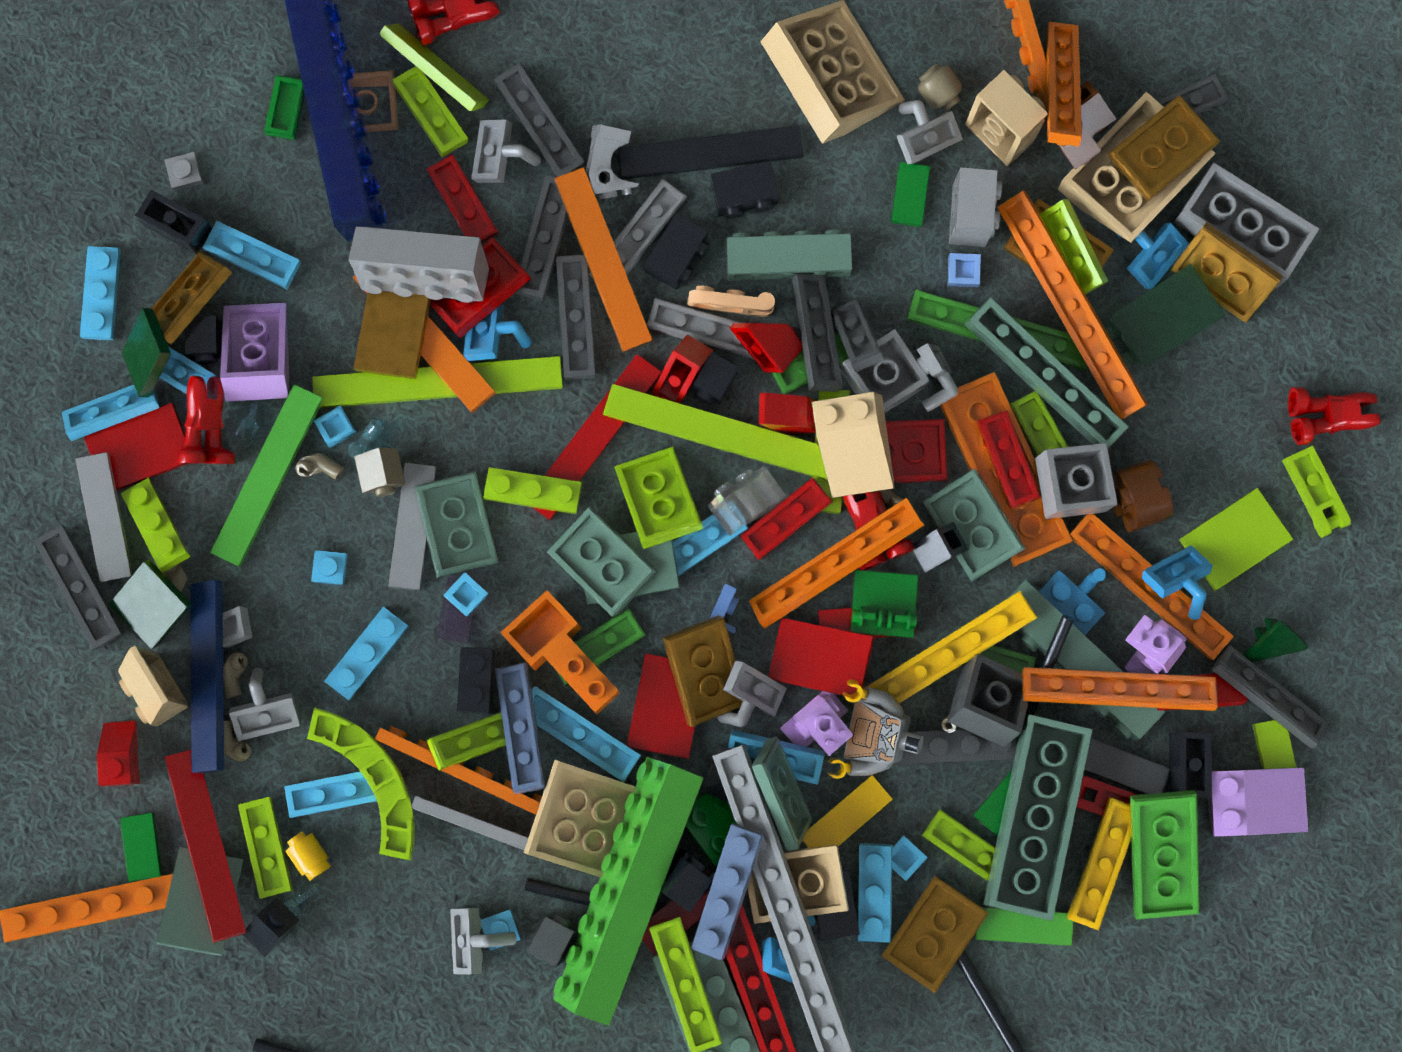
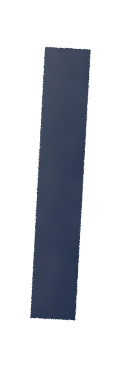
M218 580L190 584L191 603L193 604L191 606L192 773L198 774L224 770L222 581Z

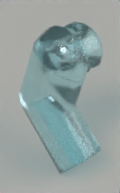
M373 417L358 441L352 442L349 445L348 453L350 457L355 459L354 456L373 450L378 437L386 426L382 419Z

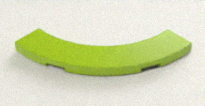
M314 708L307 739L329 746L348 758L367 780L376 797L381 821L379 854L411 861L415 844L413 807H411L412 802L408 788L396 763L385 748L363 728L337 714Z

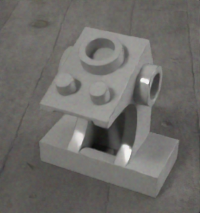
M601 124L593 125L590 137L592 142L586 174L594 194H598L599 199L616 197V190H621L622 195L632 194L631 188L638 187L639 183L618 178L611 169L613 152L618 147L629 144L631 135L629 130ZM601 172L605 174V180L602 183L599 180Z

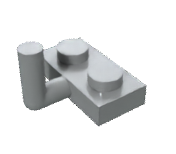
M921 100L903 102L899 105V112L901 114L914 113L918 126L897 135L907 164H913L963 140L952 111L945 112L929 120Z
M480 120L471 179L477 183H504L507 157H520L534 167L540 165L541 157L522 144L509 145L512 123L508 120Z
M926 343L917 349L921 356L917 359V362L925 375L930 374L932 377L938 378L943 387L941 391L922 401L923 406L929 412L958 394V388L951 377L953 371L939 346Z
M735 661L723 690L742 700L743 703L738 713H725L717 717L718 721L728 725L745 727L754 708L768 716L775 717L787 688L746 663Z
M255 668L251 672L249 689L253 702L232 707L229 710L238 741L298 727L301 724L293 693L266 699L262 686L264 671L261 668Z
M479 908L450 909L453 974L482 973L483 961L481 948L516 944L517 936L515 932L480 934L482 924L479 917Z

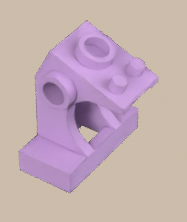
M1144 615L1125 639L1137 650L1123 667V670L1130 673H1168L1186 649L1184 642L1187 638L1161 619L1156 623Z
M823 691L780 728L793 744L807 747L815 740L828 756L853 736L840 719L848 712V709L835 694Z

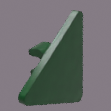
M1265 618L1264 621L1267 628H1255V635L1259 640L1243 656L1251 662L1304 651L1308 648V645L1284 621H1278L1275 618Z

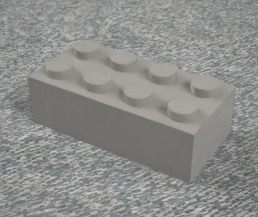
M1215 163L1206 171L1173 222L1193 236L1197 235L1206 222L1280 273L1283 278L1276 288L1289 278L1319 230L1318 227Z
M357 226L355 228L349 262L361 290L371 294L390 291L402 297L420 294L434 300L451 298L465 303L483 301L489 266L479 237Z

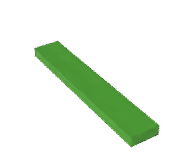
M915 290L907 318L908 321L981 341L964 325L979 307ZM1012 317L1062 365L1083 371L1086 370L1087 364L1069 333Z
M295 384L293 385L210 552L211 554L241 567L324 398Z

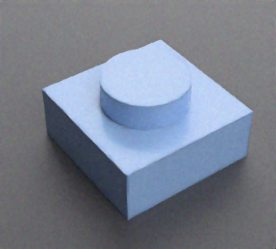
M950 253L948 256V286L979 287L981 254Z

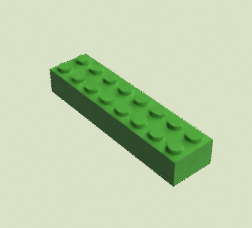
M646 757L645 762L640 765L637 771L636 779L638 781L635 786V792L631 793L625 802L626 812L623 820L615 828L613 846L602 862L601 870L604 873L602 878L600 877L598 884L594 885L589 898L591 903L587 913L579 921V934L575 944L567 952V965L563 975L557 979L554 987L555 996L553 1000L576 1015L608 1026L612 1020L703 781L701 776Z

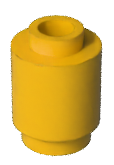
M302 831L287 842L290 847L285 852L301 876L305 875L309 881L331 867L327 861L329 859L328 855L313 833L306 836Z

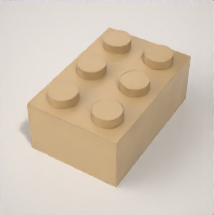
M1003 70L977 94L965 125L1008 167L1034 143L1048 113L1046 112L1045 105L1039 98L1031 97L1024 90L1023 83L1019 78L1012 74L1009 75Z

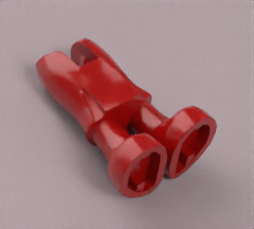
M407 0L422 47L432 44L437 36L450 30L456 31L462 26L494 18L500 13L497 3L488 1L475 4L483 0ZM445 13V17L432 20L428 19L432 16Z
M189 377L187 384V419L184 424L186 433L183 447L177 455V463L235 464L234 452L224 448L222 445L221 428H224L222 420L224 391L220 377H210L206 386L203 377ZM201 431H205L204 449L201 445Z
M1304 387L1291 388L1287 402L1290 417L1323 413V418L1310 419L1301 417L1293 419L1290 426L1294 441L1297 445H1307L1313 441L1315 435L1328 432L1329 434H1334L1342 430H1362L1380 425V414L1362 415L1361 407L1378 402L1377 395L1370 392H1357L1340 396L1326 394L1324 397H1310L1308 390Z
M881 491L865 493L867 498L862 501L859 500L857 494L842 496L854 521L855 531L887 511ZM904 538L886 550L889 560L901 557L913 551L914 546L910 539ZM882 552L859 567V570L864 571L888 562L885 553Z

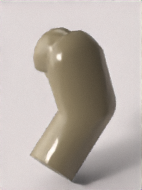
M241 652L231 654L223 664V688L227 700L243 695L238 679L248 665V658Z

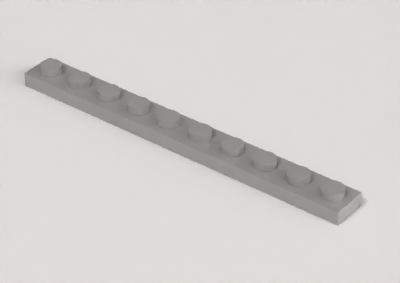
M744 744L714 755L712 757L736 824L764 834L753 872L817 1051L855 1052L765 798L751 767L752 762L747 748Z

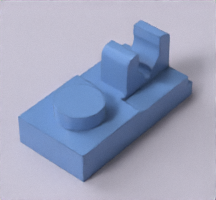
M727 584L724 585L710 618L718 615L724 618L726 614L733 615L739 598L734 596L736 588ZM725 623L727 631L730 634H735L736 628Z

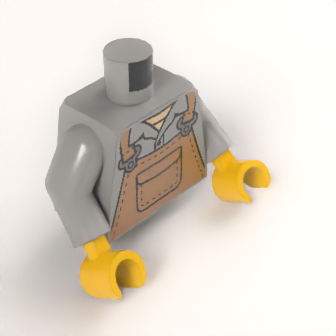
M848 680L847 684L849 686L857 688L854 694L842 693L847 701L855 702L849 728L853 736L847 740L843 756L848 761L844 763L839 758H830L828 762L832 764L839 763L840 769L836 773L829 772L827 774L835 779L844 777L846 773L849 776H869L890 769L893 763L902 760L904 751L919 754L923 745V736L908 732L911 719L908 715L904 714L903 707L891 694L867 686L862 689L857 681Z

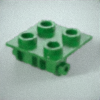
M855 570L850 632L914 638V627H916L917 623L915 611L918 575Z
M706 793L694 802L685 827L692 835L691 837L697 842V845L706 854L709 861L714 867H717L730 825L736 824L728 802Z

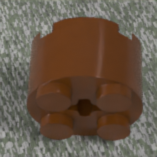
M1143 461L1112 472L1118 504L1112 510L1115 517H1122L1128 532L1162 522L1172 516L1173 505L1168 487L1162 488L1158 479L1164 476L1154 461Z

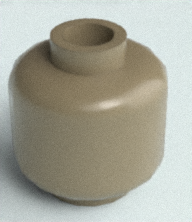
M937 63L918 78L921 82L918 84L917 90L931 109H939L943 106L945 111H947L960 101L958 94L962 91L963 84L950 66L943 65L940 67Z

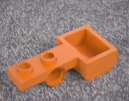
M546 590L500 633L535 671L548 661L596 714H599L620 694V691L572 641L571 638L582 629L581 626Z

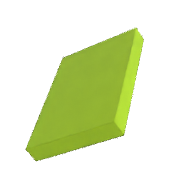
M673 446L614 466L643 549L703 529Z
M1258 488L1179 539L1184 548L1192 545L1213 565L1210 574L1204 577L1214 591L1293 540Z

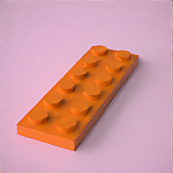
M995 372L958 387V394L941 404L940 407L969 470H978L1026 547L1025 550L1010 558L1013 567L1071 543L1072 538L1062 517L1045 519L1042 497L1021 506L1009 508L978 428V420L1005 410L1008 411L1040 496L1041 492L1035 458Z

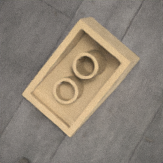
M868 392L812 402L816 435L832 498L894 489L882 395L876 392Z
M136 645L128 650L118 670L122 677L119 684L128 697H134L138 704L135 708L136 713L144 724L149 723L151 726H159L190 707L157 652Z
M838 845L798 848V850L790 852L783 850L807 916L849 910ZM752 871L748 884V893L754 924L771 922L756 877Z

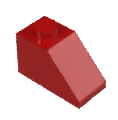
M733 323L729 327L766 373H783L803 349L802 342L797 337V332L788 324Z
M687 334L670 355L651 395L682 404L711 352L713 353L714 350Z
M760 393L759 424L785 435L816 433L812 402L817 400L808 396Z
M136 720L103 724L97 750L98 786L111 787L140 784Z

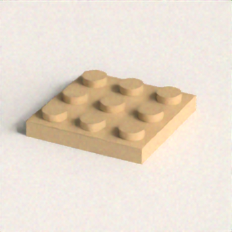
M554 760L523 853L602 878L604 873L601 870L603 859L611 851L614 843L613 834L615 828L622 822L626 812L625 802L628 796L635 792L636 787Z

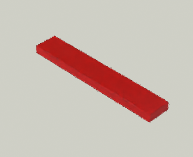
M636 354L614 384L647 394L662 372ZM610 390L544 476L580 482L625 423V421L603 415ZM533 508L549 521L558 512Z
M191 750L165 756V764L213 943L246 934L204 774L192 773Z

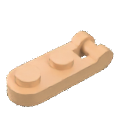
M696 286V290L690 291L688 297V306L692 308L760 317L770 316L775 305L774 296L768 292H763L758 297L745 296V292L740 290H727L726 293L714 292V288L709 286Z

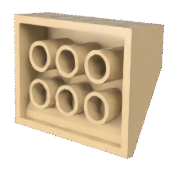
M844 0L778 21L761 41V44L822 144L848 134L905 101Z
M1145 92L1097 143L1101 151L1089 163L1081 165L1076 170L1073 168L1063 178L1058 187V190L1081 211L1130 243L1215 155V152L1210 150L1147 202L1107 155L1164 108L1148 92Z

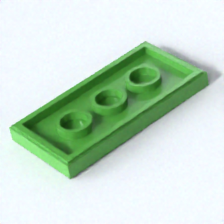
M1194 790L1130 796L1133 912L1135 919L1199 914L1197 793Z

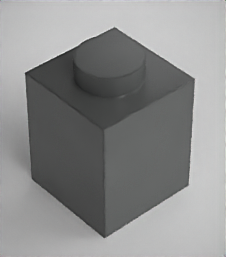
M557 913L554 914L553 918L548 915L545 916L527 952L556 967L575 932L574 929L570 928L572 921Z

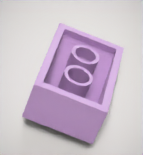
M286 303L224 306L220 379L226 401L283 399L288 397L290 375Z
M1304 768L1212 771V797H1208L1210 835L1241 836L1308 832Z

